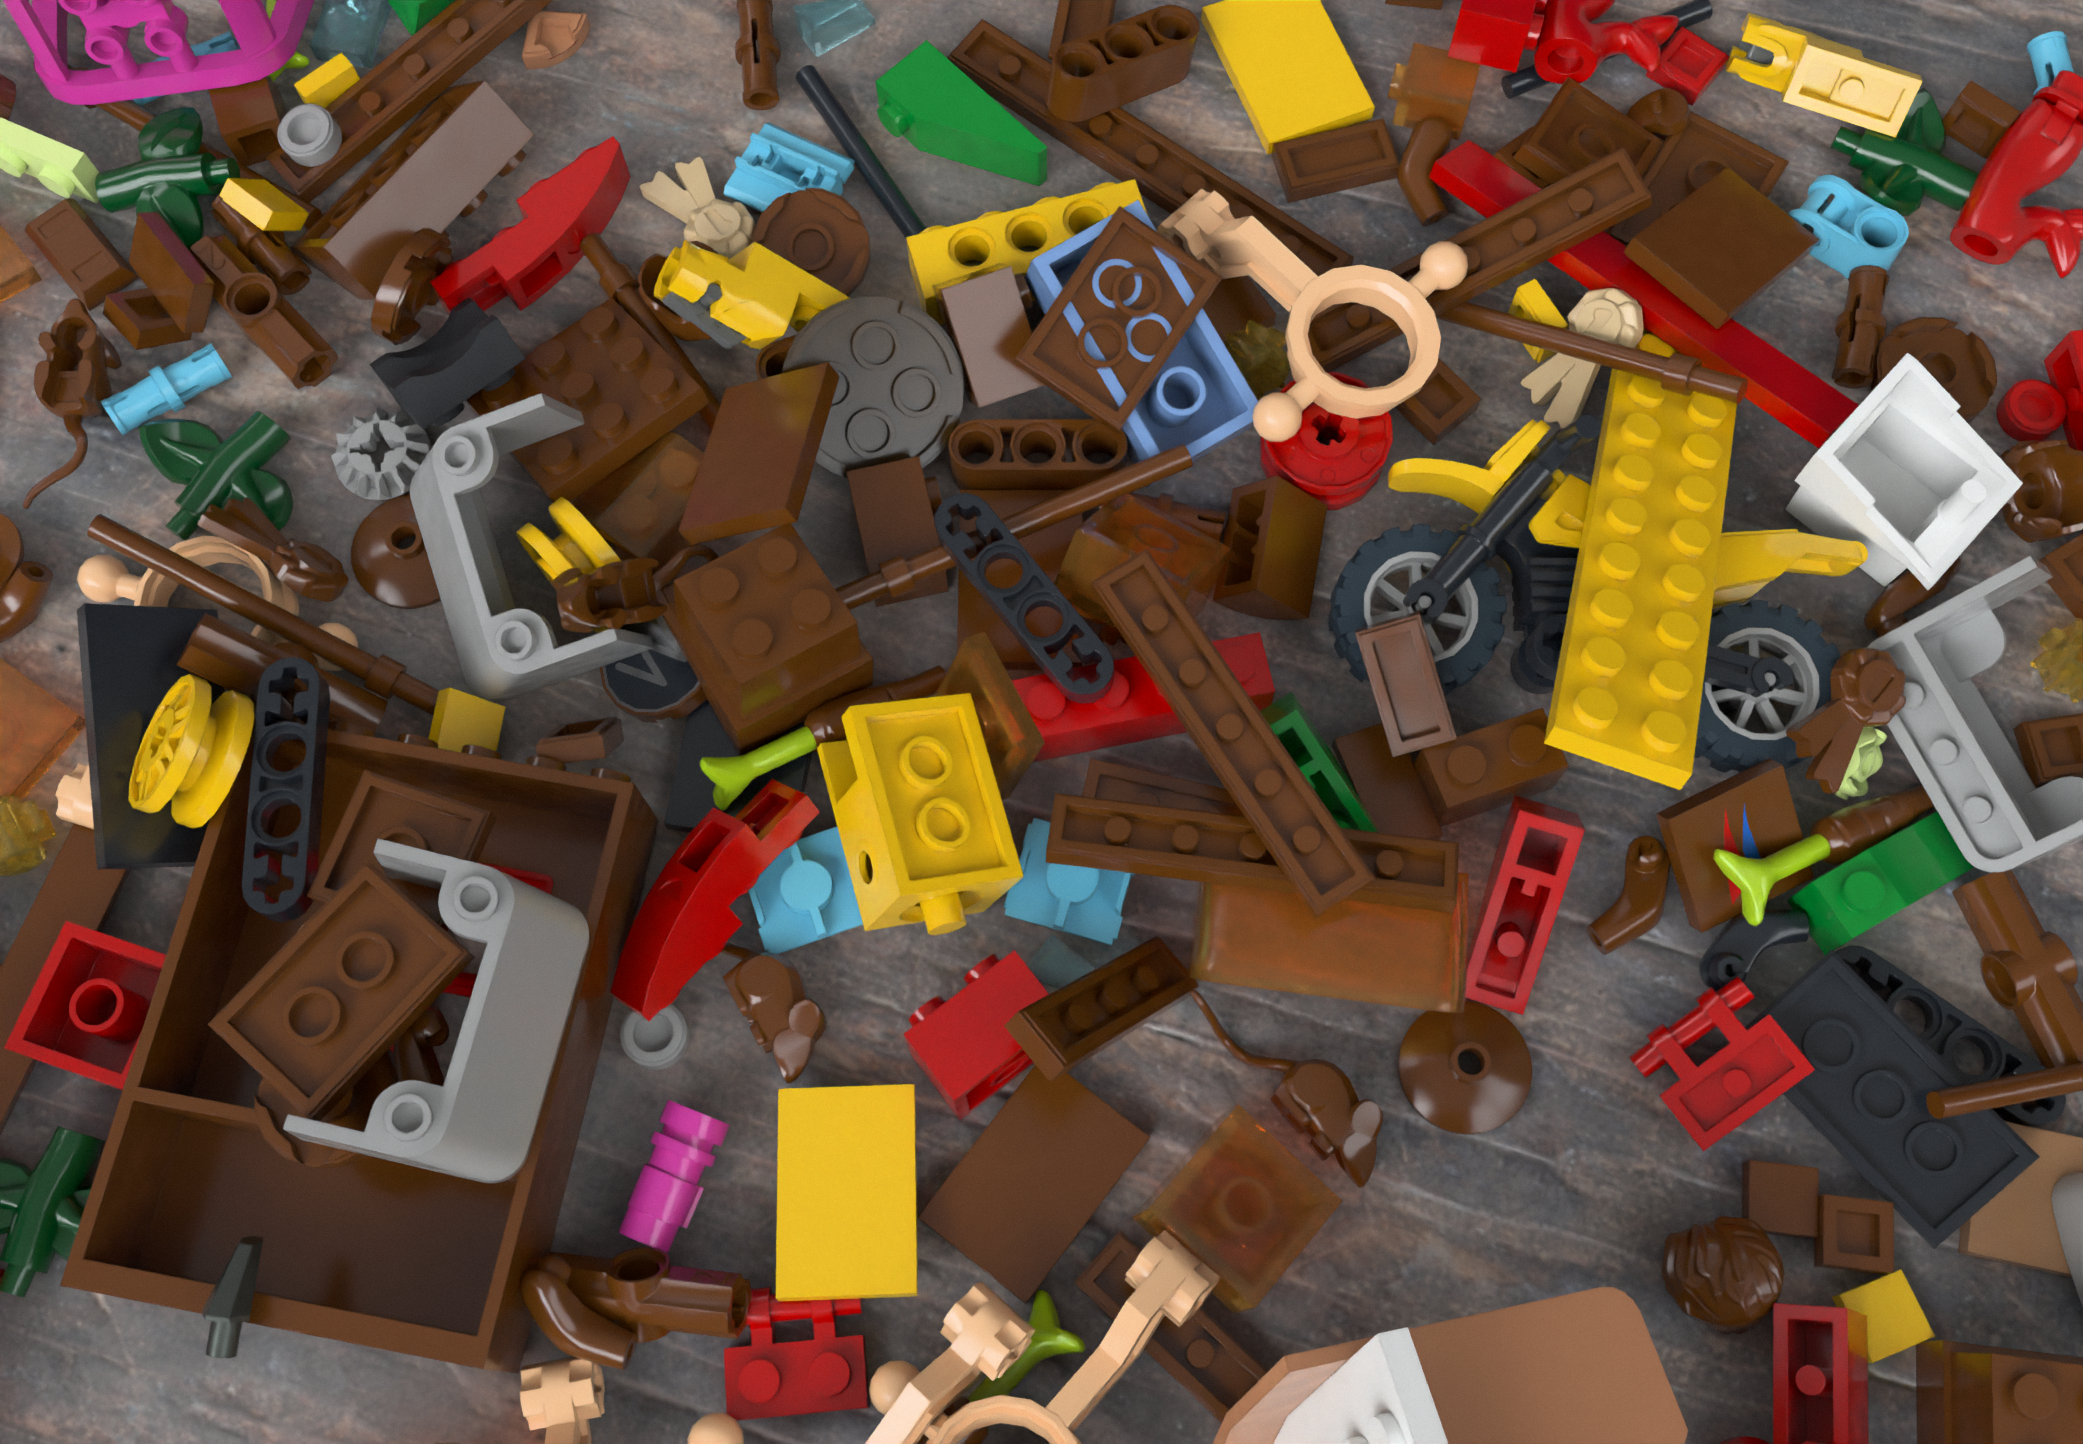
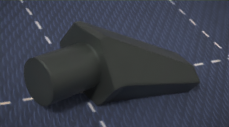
M248 1236L241 1238L203 1307L202 1315L204 1320L211 1321L205 1353L207 1356L214 1358H233L237 1356L242 1322H247L250 1318L263 1237Z

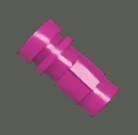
M667 1100L658 1120L664 1123L661 1133L654 1131L649 1142L655 1144L648 1163L644 1164L627 1203L629 1207L618 1230L619 1233L633 1240L665 1252L670 1251L679 1227H688L704 1190L703 1187L698 1185L705 1166L713 1167L717 1156L711 1154L714 1145L722 1146L730 1127L729 1124Z

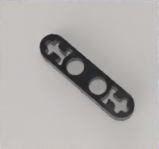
M969 493L955 494L946 498L938 507L935 515L937 537L945 552L1063 695L1069 700L1081 704L1093 703L1103 698L1110 690L1114 679L1113 657L1108 648L984 500L979 496ZM961 515L967 521L975 516L978 517L975 521L976 531L980 540L985 544L984 549L978 555L975 543L965 532L960 531L952 535L954 531L952 519ZM995 538H997V539L999 540V541H996V542H993V543H992V541H993ZM977 556L974 561H971V560L969 559V558H973V557ZM998 559H1010L1020 565L1023 574L1016 585L1001 589L994 587L987 581L985 577L987 568ZM1045 606L1054 608L1063 619L1062 626L1056 634L1050 637H1038L1028 631L1025 621L1032 610ZM1073 634H1077L1080 637L1072 641V651L1081 662L1089 664L1096 660L1099 663L1096 667L1097 681L1092 684L1083 677L1075 682L1070 679L1073 675V664L1062 648L1070 641ZM1059 651L1054 659L1050 658L1049 654Z
M295 657L279 659L271 664L262 674L258 686L242 875L243 897L247 904L266 918L277 922L297 919L305 914L314 902L307 897V894L318 873L330 709L329 684L323 675L306 660ZM295 679H300L308 687V691L296 694L293 712L306 725L292 722V706L281 696L282 691L293 689ZM297 739L304 741L307 752L300 766L291 771H276L273 765V757L277 748L289 740ZM283 805H298L301 809L302 818L295 832L287 837H271L268 832V821L272 813ZM269 851L282 854V874L294 883L292 890L281 892L279 903L265 894L266 886L276 885L280 879L281 863L270 855H266ZM298 853L296 857L289 856Z
M1847 946L1835 952L1848 966L1855 965L1860 970L1858 976L1874 992L1886 987V985L1890 987L1891 991L1882 1000L1892 1010H1894L1899 1000H1909L1916 1003L1922 1009L1926 1020L1924 1031L1918 1036L1967 1084L1996 1079L1998 1076L2002 1078L2047 1069L1873 951L1862 946ZM1958 1039H1967L1974 1042L1981 1049L1984 1055V1067L1978 1075L1967 1074L1956 1065L1952 1050ZM2006 1065L2008 1067V1070L2002 1073L2004 1066ZM2064 1094L2034 1100L2041 1106L2027 1111L2020 1106L2022 1103L1993 1108V1110L2005 1122L2036 1128L2054 1122L2063 1113L2066 1096Z

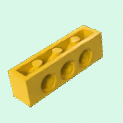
M1133 179L1117 184L1105 182L1094 186L1086 192L1062 198L1055 196L1046 197L1031 206L1007 212L991 211L979 216L976 220L948 227L942 225L932 226L917 235L906 237L910 270L923 311L939 325H942L944 322L932 288L933 285L998 263L1010 265L1014 274L1021 272L1025 278L1032 259L1114 214L1119 206L1124 208L1139 200L1146 212L1136 180ZM1025 246H1035L1040 248L1039 250L1033 252H1026L1020 250V248ZM970 260L983 262L981 265L973 267L963 265V263ZM1030 291L1031 299L1035 301L1036 299Z

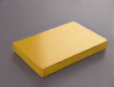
M1223 0L1202 7L1201 21L1267 155L1272 153L1273 143L1348 127L1372 119L1375 106L1320 0Z
M915 1085L778 1089L776 1299L778 1301L918 1296Z

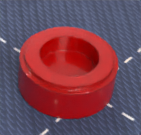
M2027 379L2017 382L2005 393L1998 402L1996 416L2000 427L2017 441H2043L2050 437L2063 423L2066 416V404L2062 395L2052 385L2041 380Z

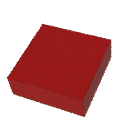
M1682 26L1661 50V61L1658 69L1654 73L1646 72L1645 76L1664 88L1678 91L1685 97L1687 103L1693 106L1725 68L1730 56Z

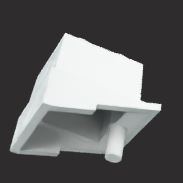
M1907 353L1813 455L1794 480L1800 487L1785 510L1818 536L1858 541L1864 544L1868 551V558L1859 568L1882 586L1886 587L1908 568L1921 584L1929 590L2023 483L1957 412L1961 406L1917 359Z

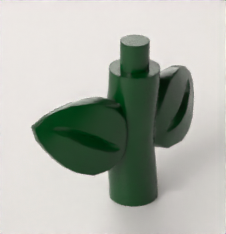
M1925 88L1918 90L1896 138L1867 128L1862 135L1841 126L1830 146L1831 149L1851 157L1848 166L1863 171L1858 183L1873 200L1897 211L1901 216L1908 217L1917 211L1921 206L1923 195L1953 210L1959 211L1979 172L1967 168L1941 154L1946 146V132L1935 100Z
M179 108L158 115L143 127L138 135L141 161L98 173L95 180V188L100 203L111 213L135 207L136 216L138 213L158 212L190 251V247L204 237L203 215L196 196L220 194L228 178H240V169L233 158L217 160L213 154L208 152L197 154L203 138L202 119L194 108Z
M256 411L224 441L210 426L195 420H158L148 422L139 427L142 446L152 464L172 483L187 485L174 501L180 510L165 525L170 532L182 541L188 540L200 527L197 523L210 504L216 505L223 510L229 499H236L242 502L244 498H249L278 530L282 529L290 519L294 504L288 484L284 479L269 470L260 468L273 458L291 438L277 423L265 414Z
M57 1126L33 1171L25 1164L12 1159H0V1235L8 1233L0 1253V1260L8 1263L0 1281V1291L25 1297L36 1271L48 1273L55 1252L68 1261L92 1185L81 1188L80 1186L97 1159L105 1142L104 1140Z

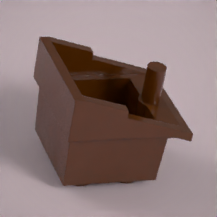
M791 523L782 525L675 579L674 582L656 592L658 602L667 605V611L662 614L666 624L702 685L706 698L740 756L804 722L808 713L818 706L873 685V658L859 638L857 621Z
M1947 1340L1916 1344L1917 1444H2083V1357Z

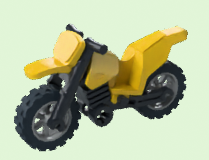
M1590 414L1580 416L1567 427L1556 431L1541 449H1539L1538 445L1551 427L1543 420L1537 423L1532 419L1489 459L1483 469L1454 461L1427 458L1406 459L1392 465L1388 473L1389 488L1400 492L1427 493L1446 497L1469 507L1478 513V516L1470 525H1462L1456 533L1447 529H1443L1441 533L1430 531V525L1423 524L1412 525L1410 530L1400 531L1399 527L1388 529L1382 532L1379 538L1373 541L1372 539L1366 541L1347 562L1331 593V611L1328 614L1329 630L1334 632L1336 638L1333 644L1336 653L1340 659L1346 658L1352 666L1349 671L1361 683L1364 679L1370 682L1355 634L1356 629L1420 611L1445 696L1454 689L1467 684L1490 661L1496 646L1501 642L1505 630V625L1502 624V616L1507 612V602L1505 595H1500L1497 588L1501 580L1494 566L1487 568L1484 563L1487 558L1491 561L1497 554L1503 559L1508 571L1513 576L1511 579L1513 586L1512 601H1514L1512 608L1515 620L1513 622V631H1523L1524 640L1511 656L1510 669L1512 676L1522 689L1530 693L1547 694L1553 692L1591 486L1572 474L1565 476L1560 469L1574 452L1599 435L1601 427L1596 417ZM1798 529L1721 533L1712 609H1720L1711 615L1694 755L1696 758L1704 756L1711 761L1710 767L1724 773L1730 770L1740 773L1769 758L1783 764L1784 770L1810 758L1797 757L1796 742L1787 736L1786 731L1789 727L1831 700V670L1837 663V660L1841 658L1840 653L1833 642L1830 644L1826 643L1820 635L1824 630L1815 621L1809 619L1805 622L1797 617L1799 611L1790 606L1782 604L1777 608L1768 607V601L1751 600L1747 604L1739 606L1738 603L1747 601L1783 572L1824 576L1847 575L1867 560L1868 551L1864 544L1858 541H1847L1798 532ZM1400 571H1409V590L1404 595L1384 579ZM1421 571L1426 573V575L1423 578ZM1374 591L1396 606L1393 612L1376 616L1370 615L1371 599ZM1454 596L1459 604L1462 616L1443 612ZM1430 623L1460 630L1456 641L1447 650L1444 651ZM1742 645L1744 653L1727 648ZM1759 648L1773 654L1775 657L1759 658ZM1792 682L1795 685V691L1784 689L1792 684ZM1769 700L1796 705L1790 721L1785 726H1783ZM1754 707L1769 733H1752L1744 729ZM1737 711L1733 722L1725 716Z

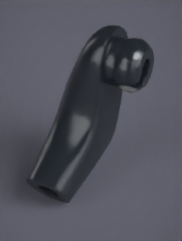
M1794 909L1765 910L1763 920L1757 926L1748 924L1742 913L1732 918L1700 960L1699 973L1703 983L1708 988L1712 987L1715 991H1718L1737 976L1744 982L1749 970L1764 950L1782 944L1806 942L1809 937V923L1805 911Z

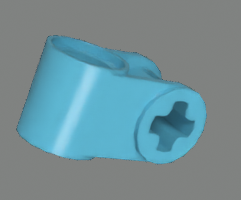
M1834 175L1817 177L1810 185L1808 198L1799 209L1791 210L1788 213L1790 217L1807 230L1813 227L1814 231L1812 234L1820 239L1809 254L1841 273L1846 279H1848L1851 270L1864 265L1878 266L1888 272L1909 235L1908 225L1904 217L1897 211L1881 205L1854 189L1844 179ZM1830 195H1834L1835 198L1830 204L1826 202Z

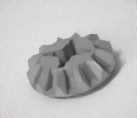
M377 407L375 414L365 418L353 415L352 426L345 433H336L338 446L336 453L331 455V459L339 480L350 492L369 500H388L410 491L412 478L431 450V443L425 430L402 409L398 413H392ZM380 437H384V440L394 451H388L384 454V462H381L380 471L371 456L366 453L376 451L377 442L380 441Z

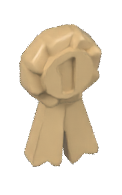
M701 157L695 158L690 164L675 163L677 176L684 190L660 171L655 174L652 182L643 183L639 186L644 198L687 224L684 228L685 240L689 242H702L717 251L719 255L729 259L752 244V236L756 228L754 218L741 202L730 203L715 198Z
M1605 288L1588 291L1568 315V330L1633 348L1636 347L1643 336L1642 308L1634 298L1621 289ZM1557 353L1523 378L1520 384L1525 388L1531 389L1533 404L1541 406L1547 404L1557 393L1544 416V421L1552 424L1559 423L1562 429L1581 416L1601 365Z

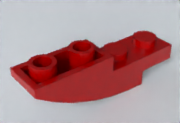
M614 136L596 147L584 150L574 162L551 177L539 180L533 184L527 193L516 199L524 220L515 226L502 229L489 243L465 259L454 261L444 269L441 275L430 281L448 315L453 307L468 297L473 299L485 311L508 296L517 308L522 311L547 293L573 269L585 255L580 249L581 241L593 233L601 235L620 204L631 177L620 143Z
M772 779L735 817L714 807L707 813L665 865L646 896L630 929L618 961L610 991L619 1002L650 1022L660 1010L674 1002L681 988L707 961L716 957L724 949L727 940L743 925L729 906L756 884L759 875L784 849L789 848L800 839L804 828L820 813L806 794Z

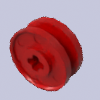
M1327 372L1344 384L1365 389L1370 388L1359 379L1339 372ZM1295 380L1290 381L1280 392L1286 393L1296 384ZM1312 402L1301 412V427L1293 437L1283 442H1270L1260 437V466L1267 478L1279 476L1327 505V510H1340L1361 501L1377 484L1393 442L1392 418L1387 411L1382 415L1355 419L1330 413ZM1321 439L1331 440L1329 446L1321 444Z

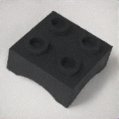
M468 297L452 308L448 319L441 329L426 342L409 350L385 353L369 365L397 403L424 429L430 424L434 426L443 425L457 417L465 408L463 402L481 389L491 391L508 382L516 372L513 367L525 360V357L499 319L493 314L488 316L473 299Z

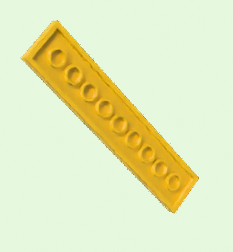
M1645 328L1641 340L1635 347L1636 349L1669 358L1673 353L1681 354ZM1612 368L1544 744L1678 790L1682 789L1692 775L1737 409L1736 403L1694 391L1690 396H1684L1663 390L1659 381Z

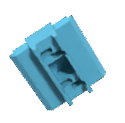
M768 122L764 124L758 135L755 133L751 134V143L742 157H736V169L726 183L723 194L762 213L777 197L789 192L792 194L798 190H806L805 188H822L841 195L843 192L842 183L845 184L854 170L853 164L855 161Z
M1033 818L1032 824H1028L1019 860L1024 877L1008 890L1003 906L1006 909L1005 916L1112 945L1113 940H1116L1123 919L1121 916L1131 878L1135 877V874L1046 863V849L1051 822Z
M837 826L799 839L795 844L784 849L759 875L756 884L749 890L751 901L761 926L758 930L764 949L769 951V953L780 954L863 925Z

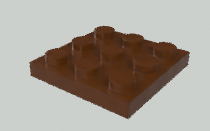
M613 298L588 311L581 319L547 342L537 346L534 351L525 356V360L513 367L516 372L508 382L491 391L481 389L466 400L477 417L540 393L582 413L585 424L508 452L552 503L560 497L571 502L710 404L702 387Z

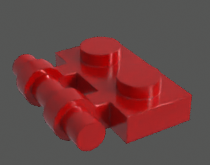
M1738 976L1716 992L1712 987L1695 998L1699 1003L1698 1006L1668 1028L1663 1023L1646 1035L1650 1041L1629 1056L1645 1078H1648L1666 1063L1678 1075L1680 1080L1659 1096L1703 1152L1815 1070L1770 1014L1748 1030L1737 1019L1734 1013L1755 998ZM1717 1026L1730 1043L1697 1066L1685 1049Z
M771 1287L751 1289L752 1300L747 1314V1325H750L751 1346L724 1348L727 1415L733 1417L736 1421L870 1408L865 1336L838 1337L836 1316L862 1314V1298L778 1301L776 1293L772 1294ZM812 1319L814 1340L776 1343L775 1322Z

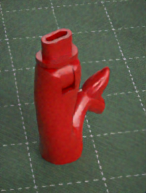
M1547 0L1544 12L1541 14L1544 15V20L1534 52L1535 69L1538 75L1545 81L1563 84L1567 77L1577 83H1582L1590 78L1599 65L1609 56L1627 55L1633 63L1649 73H1654L1661 61L1659 46L1673 34L1678 25L1679 18L1674 15H1654L1642 17L1631 23L1607 21L1593 24L1591 22L1607 13L1616 0Z
M2060 71L2050 87L2041 88L2036 92L2032 103L2021 112L2003 134L1979 172L1950 233V241L1956 248L1979 261L2000 265L2010 261L2029 242L2040 240L2045 243L2059 278H2065L2074 269L2080 257L2081 241H2083V209L2071 208L2061 210L2057 207L2043 205L2021 207L2020 202L2022 199L2061 177L2073 165L2083 149L2082 77L2071 71Z

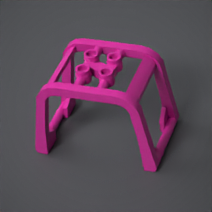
M3 0L34 53L35 71L45 88L55 99L72 105H95L237 86L260 80L279 70L295 54L315 1L277 0L269 19L261 0H218L241 49L195 56L186 39L189 24L188 17L183 10L173 5L171 0H32V6L28 0ZM68 12L78 15L86 28L85 50L87 54L96 62L111 65L110 68L87 71L68 69ZM146 21L144 39L147 47L155 54L169 57L170 60L137 64L127 46L130 33L129 28L136 26L139 22Z

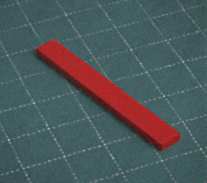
M1467 140L1436 160L1429 176L1433 182L1485 218H1489L1542 190L1470 140ZM1604 231L1547 259V261L1590 291L1617 288L1626 292L1641 306L1645 329L1681 354L1700 359L1702 367L1747 379L1748 386L1744 396L1746 399L1819 449L1859 406L1732 318L1719 329L1712 326L1624 253L1626 246Z

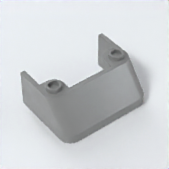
M543 393L447 429L437 439L414 474L410 484L411 502L465 681L475 694L486 699H513L654 648L651 636L622 629H609L558 648L553 629L545 617L535 611L521 608L516 609L479 488L486 485L494 476L498 467L499 456L585 424L580 411Z
M2031 555L1876 639L1867 647L1888 651L1898 669H1902L1905 672L1906 679L1903 695L1906 697V704L1887 725L1965 859L1974 867L1987 872L2009 871L2083 841V778L2073 776L2062 777L2036 788L1971 679L1995 666L2006 650V633L1993 609L2053 578L2047 566Z
M378 838L373 853L388 877L440 889L438 906L441 917L447 927L458 936L487 944L444 1086L416 1080H407L391 1085L374 1102L364 1132L289 1114L287 1115L283 1130L304 1141L478 1182L499 1183L505 1181L521 1170L529 1155L589 948L590 934L587 921L581 911L574 905L490 866Z

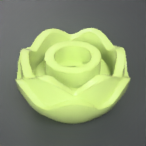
M1863 727L1841 786L1834 793L1836 796L1848 800L1849 796H1864L1868 792L1867 778L1876 773L1883 764V756L1879 745L1887 739V735L1884 732L1873 727Z

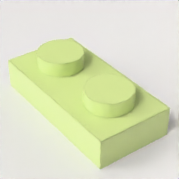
M0 117V168L16 177H21L23 173L38 178L44 186L62 197L69 198L73 193L98 203L99 199L96 193L95 180L99 171L84 152Z

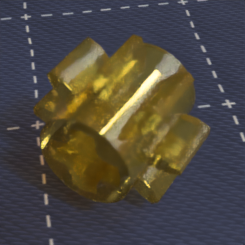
M1248 320L1246 330L1237 331L1233 334L1226 333L1224 345L1258 401L1264 397L1265 391H1272L1278 387L1284 388V381L1290 370L1287 353L1281 349L1286 343L1284 333L1273 327L1267 329L1253 320Z
M2081 618L2075 619L2063 631L2053 627L2044 634L2038 642L2046 651L2030 662L2031 667L2039 669L2040 676L2045 683L2044 690L2046 692L2054 690L2059 693H2069L2072 703H2077L2083 699V621Z
M5 795L0 796V875L16 876L36 868L45 860L47 850L43 841L56 837L57 833L46 810H39L34 800L30 799L23 803L22 799L18 796Z

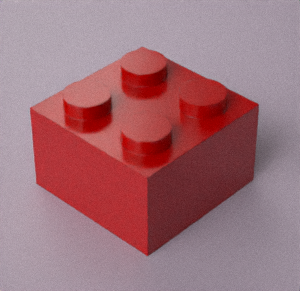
M65 921L4 1048L123 1090L166 955Z
M1015 950L1002 960L996 954H993L979 962L965 975L963 979L967 984L965 988L947 1001L939 995L926 1002L911 1015L908 1021L913 1027L903 1034L912 1058L959 1121L1034 1064L1004 1025L1019 1010L1049 995V993Z

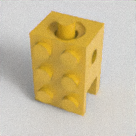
M971 693L849 706L841 717L847 740L820 743L817 751L864 930L870 931L925 921L929 935H941L956 931L967 924L965 915L984 912L1024 877Z

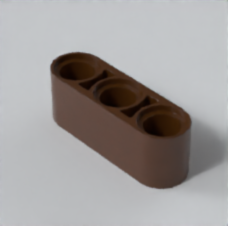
M1164 5L1061 44L1053 54L1046 93L1047 108L1059 119L1068 122H1080L1180 83L1187 77L1200 30L1197 17L1191 11L1181 6Z
M975 419L965 421L954 429L950 435L948 447L952 478L960 490H1072L1125 468L1128 443L1122 429L1116 434L1096 419ZM976 452L986 453L990 456V459L979 464L969 463L964 460L966 456ZM1036 452L1046 453L1052 457L1049 461L1040 464L1031 463L1024 459L1031 453ZM1102 452L1110 455L1113 459L1107 463L1098 464L1086 459V456L1091 453Z

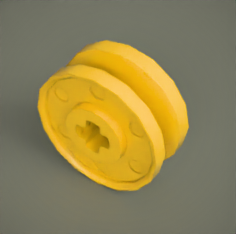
M563 497L556 500L548 509L552 520L561 533L554 540H551L543 531L529 522L516 532L520 543L551 585L559 574L570 568H579L585 574L603 565L621 561L590 522ZM607 626L593 628L596 633L609 629Z
M191 674L181 677L169 689L156 709L137 752L129 781L128 800L132 808L149 814L159 812L172 798L171 815L176 823L190 828L202 827L216 813L226 798L241 768L254 723V703L246 695L231 690L223 693L211 705V686L206 680Z

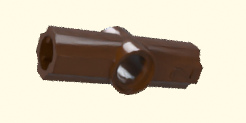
M225 234L217 237L206 235L190 247V253L215 283L212 298L238 325L247 339L253 345L260 348L297 389L305 386L316 387L332 374V367L338 359L337 353L283 297L273 280L265 274H261Z
M207 613L201 617L178 660L177 666L230 691L233 690L248 696L254 703L255 715L258 686L262 674L271 664L279 659L288 657L306 660L323 675L329 684L330 709L328 729L333 730L336 722H347L365 727L375 733L388 701L320 669L314 654L302 645L292 642L271 645ZM295 679V685L292 690L282 691L281 696L291 704L292 713L294 712L296 694L308 691V687L300 679Z
M2013 871L1992 872L1952 891L1984 953V956L1981 958L1980 968L1988 991L2000 1006L2007 1010L2013 1009L2040 1063L2049 1069L2083 1062V1003L2074 988L2078 978L2076 962L2072 952L2058 935L2043 930Z
M653 1247L628 1249L615 1255L612 1259L550 1251L544 1255H554L564 1259L571 1268L567 1287L588 1308L637 1335L636 1343L657 1340L667 1335L670 1331L738 1339L747 1325V1314L752 1300L750 1279L743 1278L741 1273L670 1265L668 1254L661 1249Z

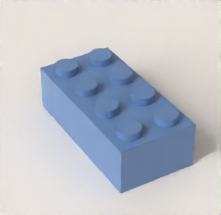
M1139 200L1124 207L1126 211L1156 231ZM1113 214L1032 259L1025 280L1044 314L1052 306ZM1153 248L1188 307L1195 294L1177 264ZM1107 260L1096 269L1093 275V291L1098 300L1108 307L1115 308L1113 302L1101 293L1099 277L1109 266L1135 267L1126 260ZM1134 276L1136 283L1134 293L1130 298L1122 301L1124 305H1131L1139 297L1142 288L1140 276ZM1070 301L1063 314L1078 337L1085 324ZM1203 308L1121 428L1126 435L1128 443L1127 453L1133 463H1137L1182 443L1187 447L1192 462L1249 430L1254 425L1252 415L1258 400ZM1155 313L1141 319H1131L1125 329L1128 339V351L1136 359L1143 362H1151L1155 355H1143L1132 345L1131 331L1135 324L1144 319H1153L1164 326L1167 337L1172 331L1169 322L1164 317ZM1088 331L1084 338V346L1087 353L1096 360L1106 361ZM1111 368L1097 369L1120 408L1127 397ZM1159 480V481H1157V482H1155V483H1152V484H1150V485H1147V487L1150 488L1151 486L1157 484L1158 482H1160V481H1162V480Z

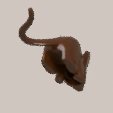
M77 298L69 301L64 312L54 322L51 333L47 331L40 333L38 338L39 344L47 354V360L38 362L34 373V388L37 398L48 411L63 418L67 432L76 441V449L72 458L64 466L52 472L31 488L23 502V508L25 509L30 507L38 494L72 474L83 463L87 454L88 438L81 423L84 419L98 417L106 412L101 400L112 396L107 367L115 370L122 366L116 349L103 335L84 303Z
M694 544L681 549L654 574H652V568L659 566L658 560L650 558L612 562L585 574L579 568H570L559 574L552 583L557 592V607L562 618L561 627L572 632L587 633L593 631L594 627L607 626L609 629H620L625 624L654 620L667 611V605L658 602L656 592L675 578L689 558L696 555L704 556L711 562L719 558V556L713 549L705 545Z
M727 942L721 952L742 961L725 974L723 979L742 1015L746 1016L750 1024L753 1023L749 1028L757 1044L763 1047L766 1054L773 1050L774 1058L786 1083L791 1084L798 1079L808 1065L815 1043L826 1029L827 1021L817 1002L807 998L803 979L799 971L789 960L774 953H759Z
M1196 990L1191 991L1190 995L1206 1017L1213 1032L1234 1057L1249 1066L1284 1072L1277 1090L1270 1099L1271 1102L1299 1134L1305 1131L1309 1133L1312 1137L1309 1145L1322 1161L1330 1157L1331 1154H1335L1340 1167L1352 1182L1359 1188L1364 1187L1369 1181L1375 1166L1377 1153L1376 1138L1383 1122V1113L1378 1104L1368 1098L1359 1101L1349 1078L1331 1062L1320 1059L1296 1061L1286 1058L1259 1056L1245 1051L1228 1036L1203 997Z

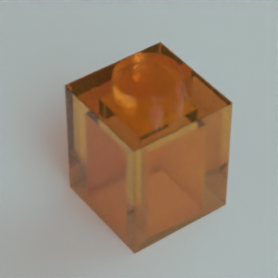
M1414 42L1408 66L1396 63L1387 98L1398 101L1392 124L1414 129L1415 125L1422 119L1429 116H1437L1447 121L1450 125L1452 139L1459 140L1481 64L1447 57L1448 50Z

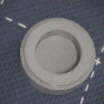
M303 104L294 107L285 114L278 126L277 137L282 149L296 163L313 167L322 165L334 157L341 145L342 132L339 124L326 109L316 104Z
M672 1004L660 1010L650 1022L631 1010L621 1026V1044L625 1053L639 1066L650 1070L666 1069L676 1064L686 1053L690 1043V1027L686 1018Z

